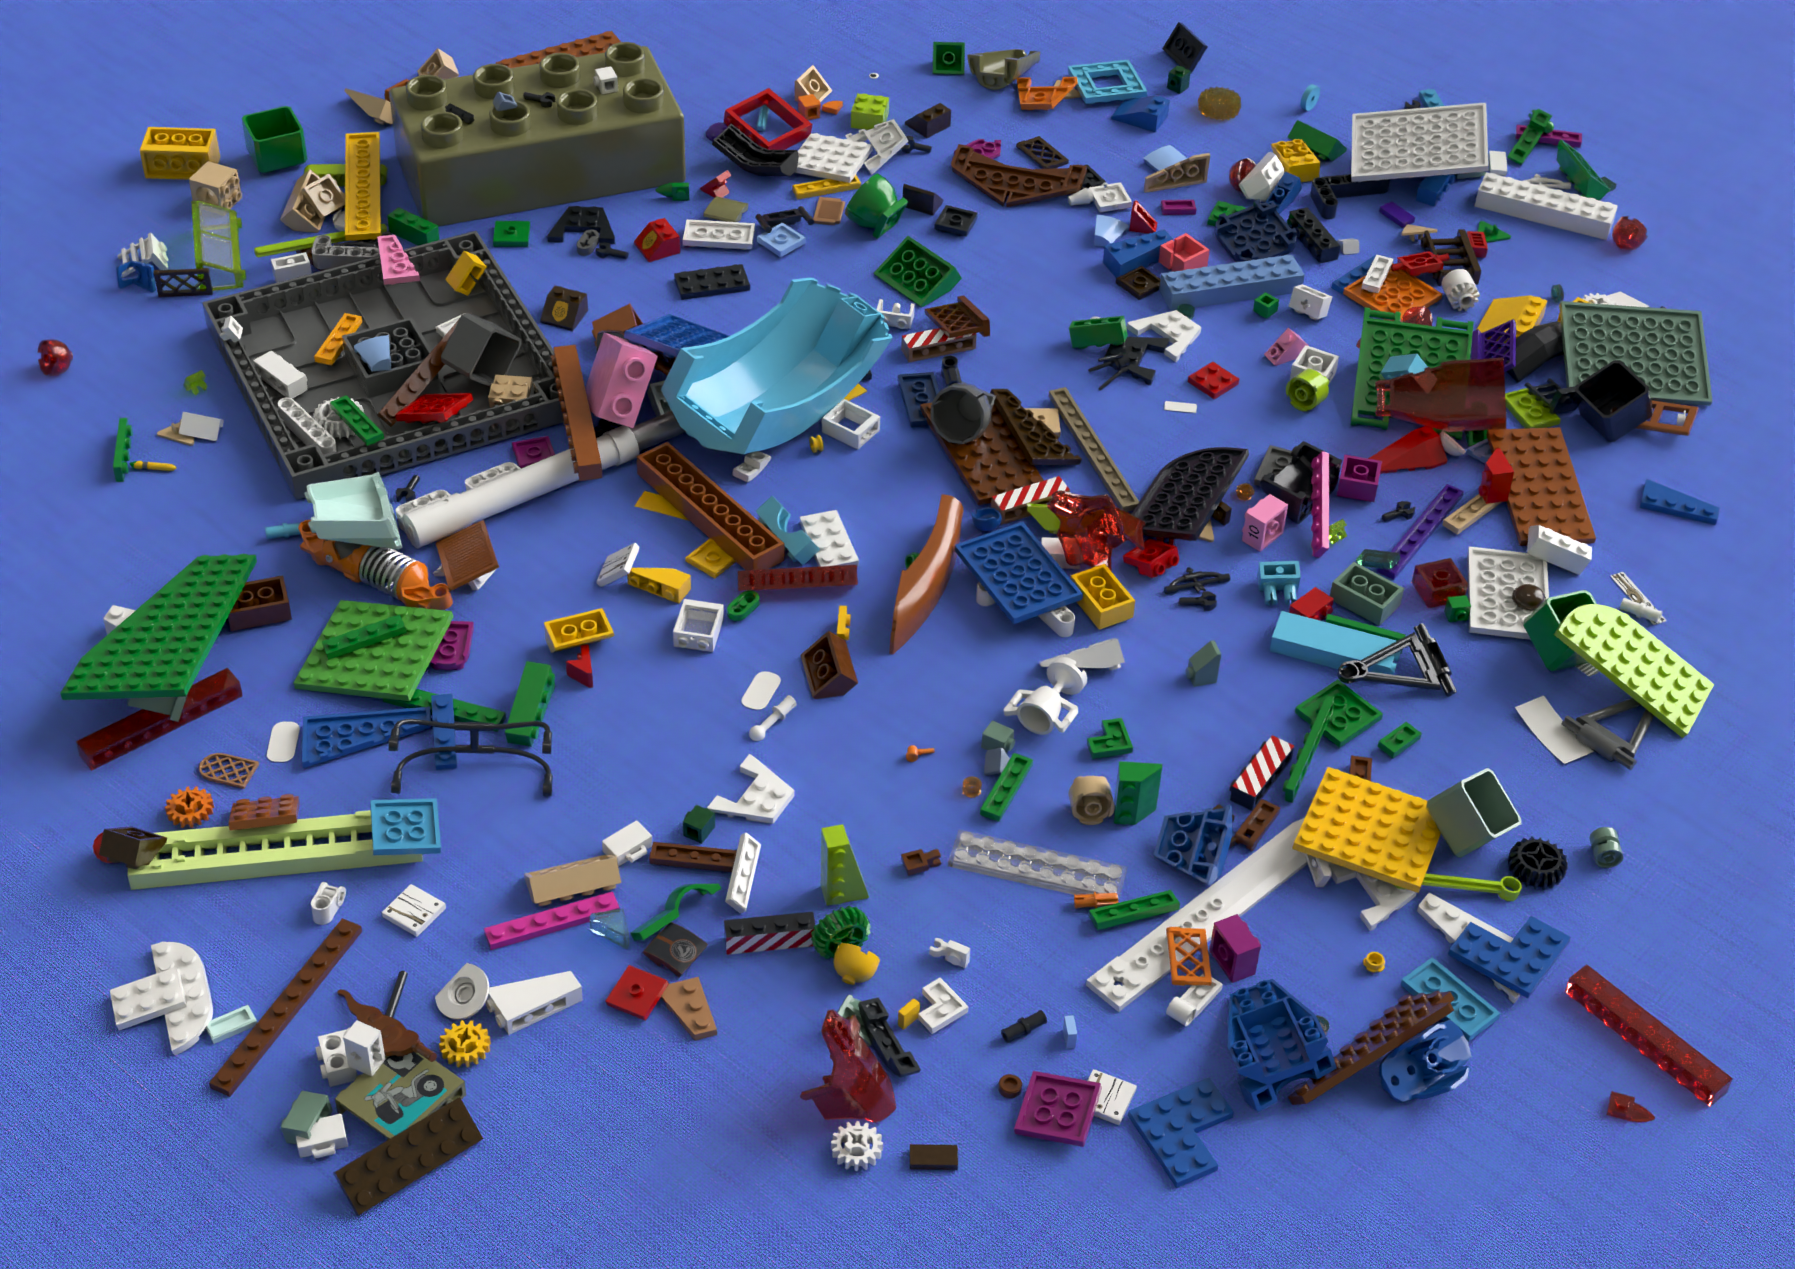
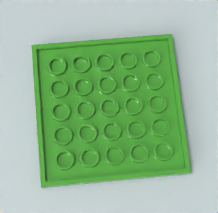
M340 600L293 682L294 687L301 690L410 701L454 617L453 613L447 610ZM400 614L406 627V633L328 660L321 641Z

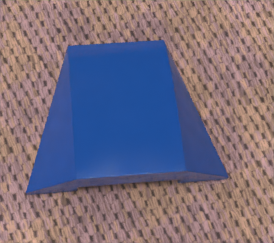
M1227 805L1224 808L1215 810L1209 808L1197 813L1185 812L1165 816L1154 851V857L1210 886L1222 874L1232 838V806Z

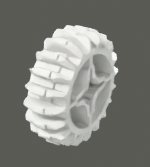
M331 398L330 401L324 400L323 404H318L313 419L333 438L339 437L341 439L342 437L348 438L349 435H355L347 424L330 408V402L336 399ZM355 401L354 403L364 413L362 405H360L358 401Z

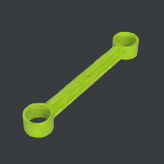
M1426 873L1422 885L1497 893L1500 898L1506 901L1516 900L1522 889L1521 882L1511 876H1505L1499 882ZM1394 885L1395 887H1397V888H1399V889H1405V888H1402V887H1399V886ZM1504 886L1510 887L1514 891H1510L1506 889Z

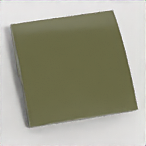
M717 196L710 202L703 216L725 222L741 221L742 213L748 210V203Z

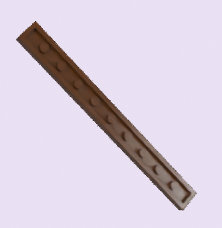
M343 918L212 1078L209 1082L211 1089L231 1097L362 933L360 925Z

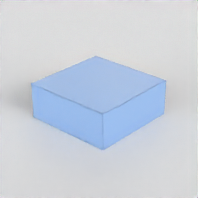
M1074 1015L1064 1016L1063 1034L1066 1049L1076 1048L1077 1030Z

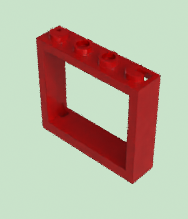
M770 88L726 109L724 113L723 123L727 126L730 124L734 125L758 146L768 150H785L807 139L812 131V123ZM766 105L790 125L793 130L769 142L740 117Z

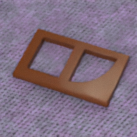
M1652 401L1654 412L1650 421H1645L1636 427V429L1689 436L1699 407ZM1663 410L1682 413L1685 410L1688 415L1684 425L1677 426L1659 423Z

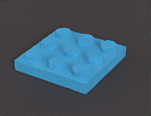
M437 798L370 800L373 855L441 853Z

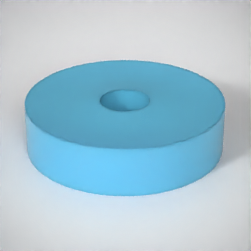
M1311 84L1306 88L1301 98V108L1310 111L1316 105L1320 96V88Z

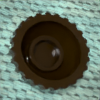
M1532 584L1521 585L1515 588L1512 593L1515 605L1529 611L1536 610L1546 600L1543 591Z

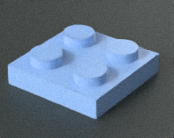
M781 223L773 227L770 233L764 232L757 236V242L779 257H782L804 245L806 237Z

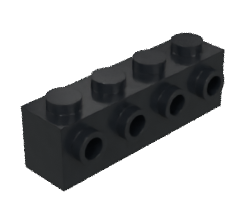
M1309 208L1290 211L1287 224L1291 229L1295 228L1297 232L1296 237L1299 238L1312 256L1320 264L1338 260L1339 243Z

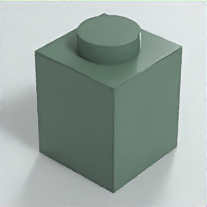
M991 721L982 733L981 748L985 750L1003 748L1007 753L1015 745L1014 730L995 721Z

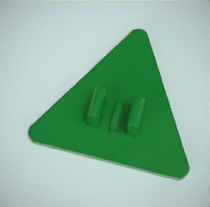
M1484 221L1479 222L1478 232H1484L1487 243L1511 239V235L1498 229L1495 224L1492 226Z

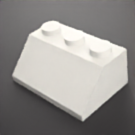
M1540 525L1530 526L1528 554L1578 575L1583 572L1591 561L1592 547L1587 544L1580 543Z

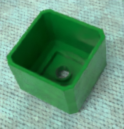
M282 106L242 117L246 148L259 172L268 173L304 164L308 160L304 131L291 107Z
M1581 590L1549 597L1524 620L1523 626L1548 670L1556 671L1589 663L1557 638L1554 633L1563 619L1574 609L1583 605L1597 604L1590 592Z

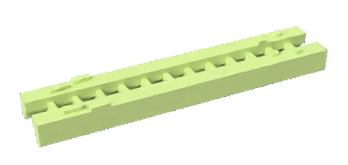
M369 810L358 811L350 815L297 819V823L231 831L229 826L154 833L167 837V842L149 865L139 866L138 869L128 868L127 876L131 890L423 862L422 854L373 855L372 839L358 841V833L372 832L371 812ZM351 836V841L336 843V837ZM329 838V844L314 845V839ZM307 840V846L292 847V841ZM284 842V848L270 849V843ZM262 844V850L248 851V845ZM240 846L239 852L227 853V847ZM217 848V854L205 855V849ZM195 850L194 857L182 855L183 851ZM172 853V859L160 860V854Z

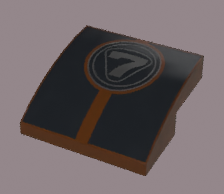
M670 922L642 953L660 967L663 964L680 978L708 944L689 930Z

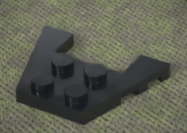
M569 206L547 235L548 242H563L565 232L596 230L600 233L599 243L615 244V236L603 207Z
M1127 337L1125 342L1120 345L1110 344L1104 357L1117 355L1121 352L1126 353L1130 360L1127 372L1131 373L1133 378H1141L1145 380V384L1151 385L1156 370L1140 367V363L1147 349L1164 353L1170 339Z

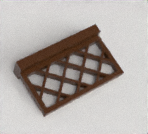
M964 295L957 297V303L925 309V315L949 338L978 332L983 337L990 336L989 318Z

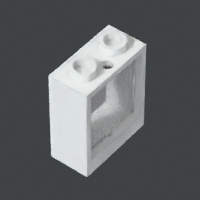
M684 599L673 631L674 647L713 652L724 620L723 604Z

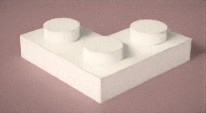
M941 978L922 988V994L929 1000L932 1006L920 1012L918 1020L931 1034L968 1013L969 1007Z

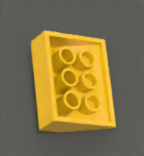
M1531 295L1493 299L1477 329L1483 333L1514 319L1516 322V338H1518L1524 332L1539 326L1544 317L1547 300Z

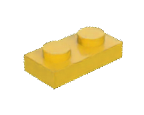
M839 605L837 636L844 640H849L850 628H846V626H850L851 614H847V606Z

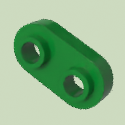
M752 590L742 592L728 605V617L733 621L744 620L759 606V594Z

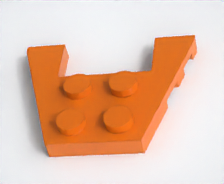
M1031 77L1017 78L1021 110L1053 109L1077 85V77H1063L1060 86L1030 87L1032 83Z

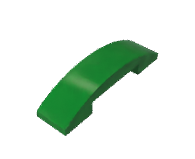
M1538 108L1507 158L1522 165L1537 144L1552 115Z

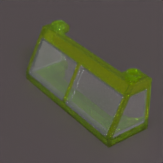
M199 200L191 201L196 269L209 268L213 291L243 288V280L247 279L245 269L242 270L239 245V228H242L241 218H237L235 210ZM197 274V276L202 279L204 274ZM201 284L200 289H206V286Z

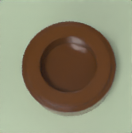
M1012 1074L1004 1075L999 1080V1093L1006 1098L1019 1096L1022 1091L1021 1079Z

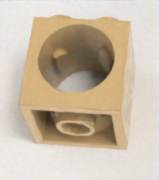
M209 161L206 162L189 178L194 208L224 216L242 198L237 169Z

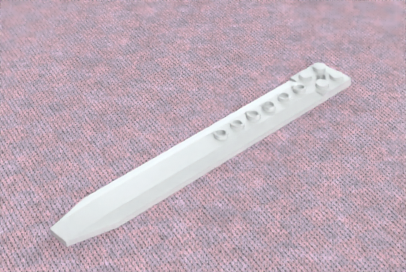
M1305 818L1293 822L1125 953L1110 961L1087 979L1086 986L1118 1012L1128 1006L1171 972L1166 928L1206 929L1208 943L1212 937L1214 922L1236 914L1241 917L1308 864L1304 853L1292 849ZM1174 937L1176 944L1182 940L1181 937ZM1191 937L1193 941L1200 944L1199 937ZM1188 942L1180 946L1188 953L1195 949ZM1177 950L1175 951L1176 960L1179 962L1185 956ZM1114 982H1122L1123 986L1119 984L1115 986Z

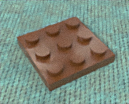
M285 794L275 799L266 796L259 798L257 801H249V799L237 800L232 805L229 830L297 823L300 805L299 796Z

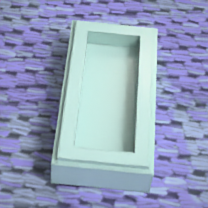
M246 1005L211 1020L205 1028L213 1044L255 1027L257 1020L249 1005Z

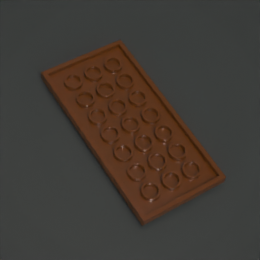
M932 402L920 405L922 415L926 418L928 425L977 505L991 503L992 496L1044 481L1036 467L1029 464L995 403L991 410V422L980 438L966 444L948 442L940 436L931 421Z

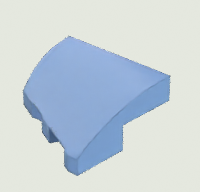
M1097 215L1094 246L1104 247L1105 245L1115 243L1116 240L1121 238L1124 231H1128V224L1109 216Z

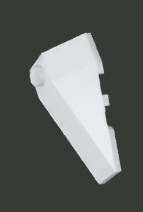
M1112 638L1089 645V648L1077 649L1069 654H1062L1040 661L1039 665L1041 667H1049L1051 662L1059 657H1068L1077 662L1075 664L1077 668L1109 667V670L1120 668L1121 663L1125 661L1118 639Z

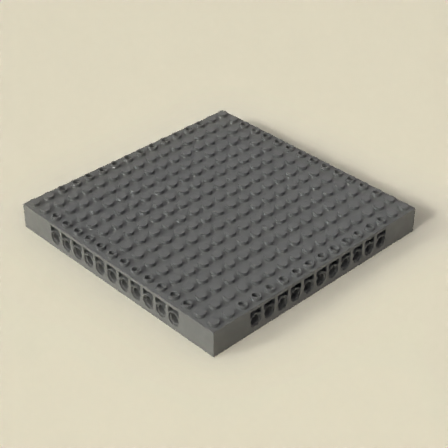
M477 231L404 249L403 251L408 255L409 261L413 263L415 271L419 273L420 281L384 285L380 256L202 302L206 325L296 500L305 498L304 492H307V485L367 476L377 472L380 475H384L564 422L558 397L559 389L556 387L551 363V355H554V350ZM463 251L478 256L487 266L479 280L471 273L469 274L476 284L468 296L455 291L445 280ZM344 313L362 316V323L357 331L342 336L344 349L332 366L315 362V354ZM464 313H470L496 324L521 339L522 345L506 375L532 377L533 383L528 398L517 401L513 400L510 403L500 406L495 405L491 408L488 398L491 386L469 379L445 364L417 398L423 394L472 393L473 401L468 403L467 407L460 409L456 415H452L448 418V421L442 423L437 421H430L428 423H421V421L412 423L397 421L390 427L377 416L380 410L443 338L436 332V326ZM229 316H232L243 328L240 340L235 343L231 339L224 341L219 336V334L223 333L221 328L224 326L225 319ZM389 335L391 370L371 371L368 364L364 363L361 359V355L358 352L355 353L354 345L370 338ZM269 351H273L275 354L280 355L283 360L292 364L298 371L303 372L307 377L308 390L294 397L293 400L312 418L314 417L315 409L318 408V404H323L324 400L330 401L331 398L337 399L347 395L350 399L353 398L354 402L358 401L362 405L365 415L383 432L384 439L367 446L356 434L354 436L349 435L348 438L342 437L340 439L335 437L337 452L334 451L324 455L317 443L307 446L285 425L284 419L280 418L278 401L286 397L262 380L261 375L257 374L253 360Z

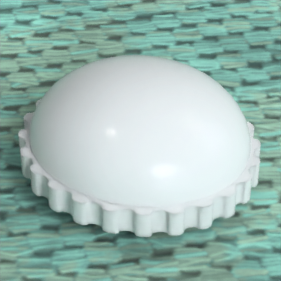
M1442 431L1440 433L1444 451L1453 456L1464 455L1466 451L1460 444Z

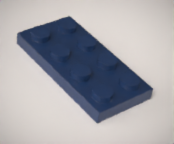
M934 372L898 375L897 381L910 426H929L926 418L922 415L920 405L933 402L939 393Z

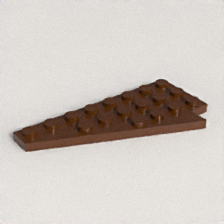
M1435 991L1431 994L1423 992L1415 996L1407 994L1399 998L1397 1005L1385 1010L1383 1017L1369 1024L1370 1028L1357 1034L1351 1044H1347L1339 1050L1340 1053L1333 1057L1337 1069L1319 1079L1310 1078L1306 1082L1297 1085L1294 1088L1295 1091L1288 1096L1291 1104L1309 1103L1452 1013L1454 1009L1451 1002L1454 1000L1451 992Z

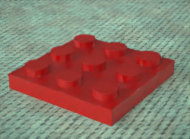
M472 393L423 394L396 413V420L405 421V423L421 421V423H428L430 421L446 422L449 417L456 415L460 409L467 407V404L473 401Z

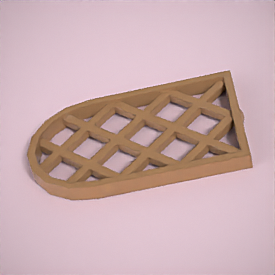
M224 753L210 754L200 762L199 770L204 779L245 789L258 768L259 762ZM216 758L217 761L209 763L210 759ZM229 760L230 764L222 765L221 762ZM242 763L244 767L236 770L235 765ZM219 764L220 768L212 770L211 766ZM208 767L210 771L203 773L202 769ZM229 767L233 768L234 771L226 773L224 770ZM222 770L223 775L216 777L214 773ZM246 770V775L239 776L238 772ZM236 774L237 778L229 780L228 776Z

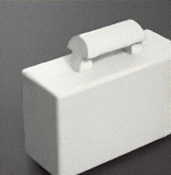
M637 820L602 841L603 852L615 856L618 867L629 860L633 863L646 855L647 849L652 847V835Z
M342 1114L320 1118L318 1123L315 1122L310 1131V1139L296 1136L300 1158L311 1155L315 1159L335 1154L336 1149L348 1147Z

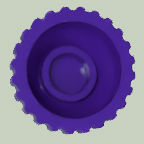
M722 122L712 124L706 131L707 139L713 142L728 126Z

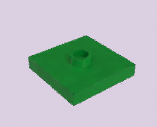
M496 221L493 246L528 247L530 221Z

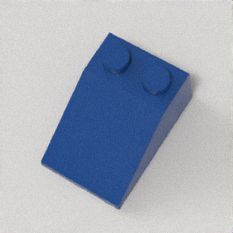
M1161 96L1124 100L1111 116V119L1156 132L1168 117L1170 100Z

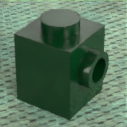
M1177 65L1169 71L1167 89L1181 94L1189 88L1191 71Z
M696 805L692 811H688L685 815L683 836L702 844L715 828V812Z

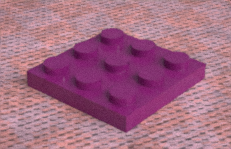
M1033 1071L1014 1127L1015 1134L1084 1147L1102 1090L1101 1083Z

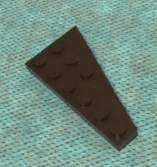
M991 389L990 393L996 396L994 403L1030 465H1080L1082 459L1078 455L1074 456L1070 452L1071 448L1068 445H1062L1058 441L1059 437L1041 420L1037 421L1033 417L1034 413L1031 410H1025L1021 406L1022 402L1008 389Z

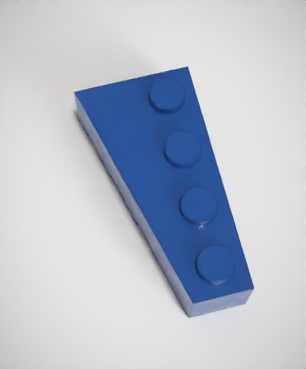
M1160 230L1105 245L1103 263L1115 278L1140 266L1148 268V264L1159 262L1161 245L1173 240V238L1166 230Z

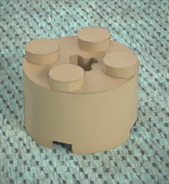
M1079 776L1074 779L1068 795L1072 814L1079 819V822L1086 825H1096L1102 823L1104 818L1110 817L1113 814L1115 804L1110 785L1104 776Z

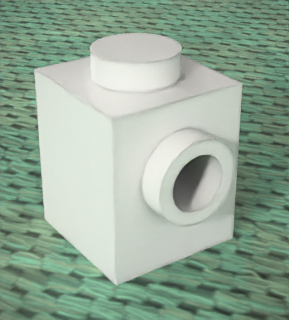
M610 66L595 69L593 82L601 94L618 92V79L613 68Z

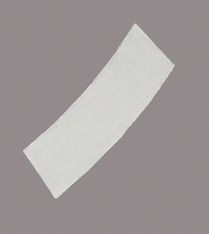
M1545 696L1515 707L1536 737L1564 764L1594 752L1578 741L1575 733L1561 725L1563 720L1555 712Z

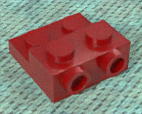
M1148 539L1123 555L1124 563L1138 567L1139 574L1150 578L1162 575L1166 569L1176 566L1180 561L1176 546L1153 539Z

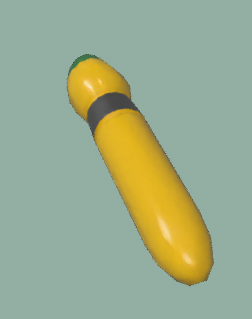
M130 462V466L135 469L176 470L175 465L168 463Z

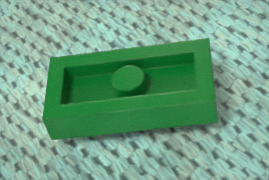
M1405 722L1379 740L1377 747L1394 758L1420 740L1422 733Z

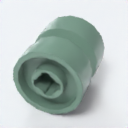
M1602 827L1590 834L1589 839L1594 859L1599 867L1611 868L1623 861L1624 857L1615 829Z

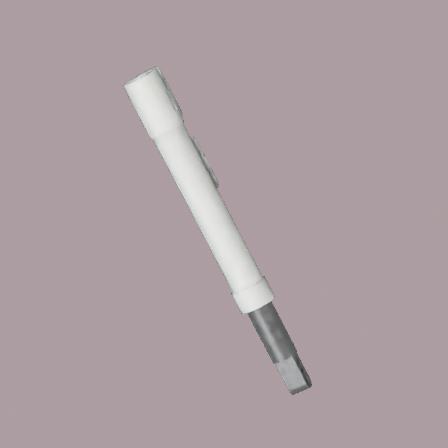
M672 411L638 424L634 428L622 425L603 433V436L596 438L602 470L631 461L639 456V451L683 434L686 431L680 427ZM572 449L522 469L515 463L507 462L473 475L465 480L466 491L460 494L450 495L445 490H437L404 503L395 510L399 527L407 534L411 544L418 549L467 528L473 523L579 480L578 473L574 474L573 462L575 461L571 460L570 454Z

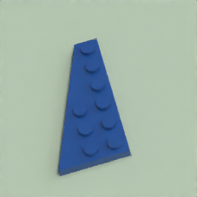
M430 707L304 716L302 766L306 768L389 741L392 728L400 720L421 719L431 721ZM418 724L402 725L399 728V738L431 728V726Z

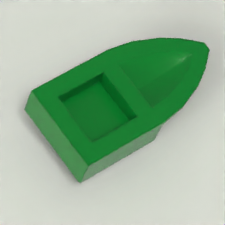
M667 183L655 189L657 193L663 196L672 197L673 201L689 200V183Z

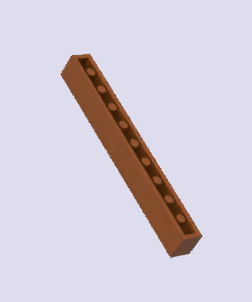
M576 345L553 347L554 355H551V363L556 387L559 389L558 397L561 412L563 413L569 449H572L570 450L571 460L575 461L573 462L574 474L578 473L579 481L602 478V463Z

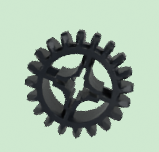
M1532 836L1529 840L1523 838L1521 842L1517 841L1511 848L1508 856L1509 871L1512 872V877H1518L1520 882H1525L1526 887L1532 885L1534 889L1541 887L1543 890L1547 886L1552 888L1554 885H1559L1566 875L1568 862L1566 859L1567 855L1563 854V849H1557V843L1550 844L1549 839L1543 841L1541 837L1535 840Z

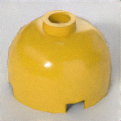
M841 943L835 952L833 962L836 972L843 977L842 981L849 985H854L855 982L863 983L869 981L878 968L880 962L878 956L870 951L866 955L860 951L861 947Z

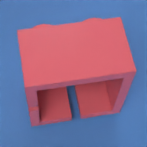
M1185 233L1175 238L1174 241L1170 240L1161 245L1159 263L1169 270L1172 269L1173 272L1207 267L1210 249Z

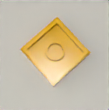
M711 538L685 557L687 563L713 578H717L736 562Z

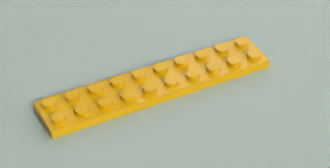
M380 132L346 134L345 239L346 241L375 240L377 236H381Z

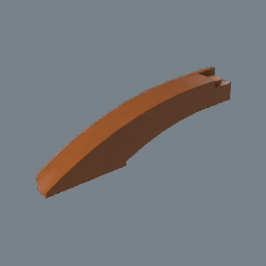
M941 494L937 519L926 545L909 568L902 570L893 613L889 654L896 653L917 632L934 610L949 582L956 562L957 554L954 551V547L960 543L961 523L964 512L961 502L955 497Z

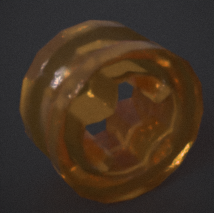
M973 776L965 778L962 788L963 794L971 798L979 796L982 787L981 780Z

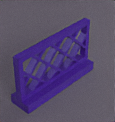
M1514 319L1483 333L1479 329L1473 331L1471 377L1478 387L1481 388L1486 386L1487 379L1516 366V322Z

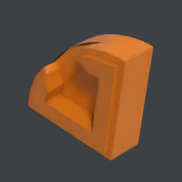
M843 101L827 102L822 105V111L838 114L843 107Z

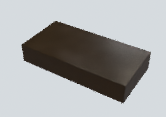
M910 1144V1169L958 1170V1145Z

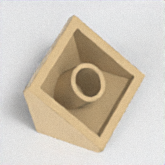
M814 65L809 67L795 81V101L797 102L799 96L814 94L816 99L821 102L832 92V89Z

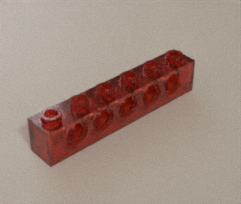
M857 565L737 571L738 591L858 585Z

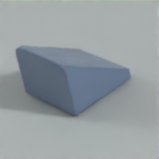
M497 92L493 100V105L497 111L517 107L513 96Z
M1003 748L992 749L986 752L985 776L1003 772L1010 760Z

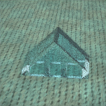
M623 908L592 913L589 916L590 931L625 949L630 947L629 931Z

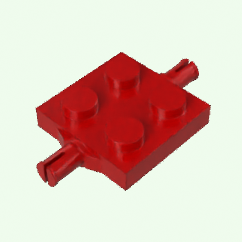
M1427 251L1397 257V264H1391V270L1393 272L1405 270L1410 276H1419L1421 273L1426 272L1435 273L1437 270L1443 269V261H1449L1448 253L1435 255Z

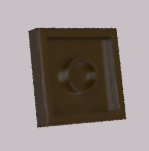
M1140 266L1116 278V284L1138 300H1141L1159 290L1161 279L1143 266Z

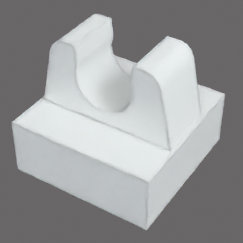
M229 316L225 319L224 326L221 328L223 333L219 334V336L224 341L231 339L235 343L240 340L243 328L232 316Z

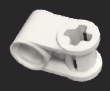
M326 882L320 884L317 893L311 900L313 921L316 924L325 925L333 920L338 908L344 902L346 895L345 887L329 886Z

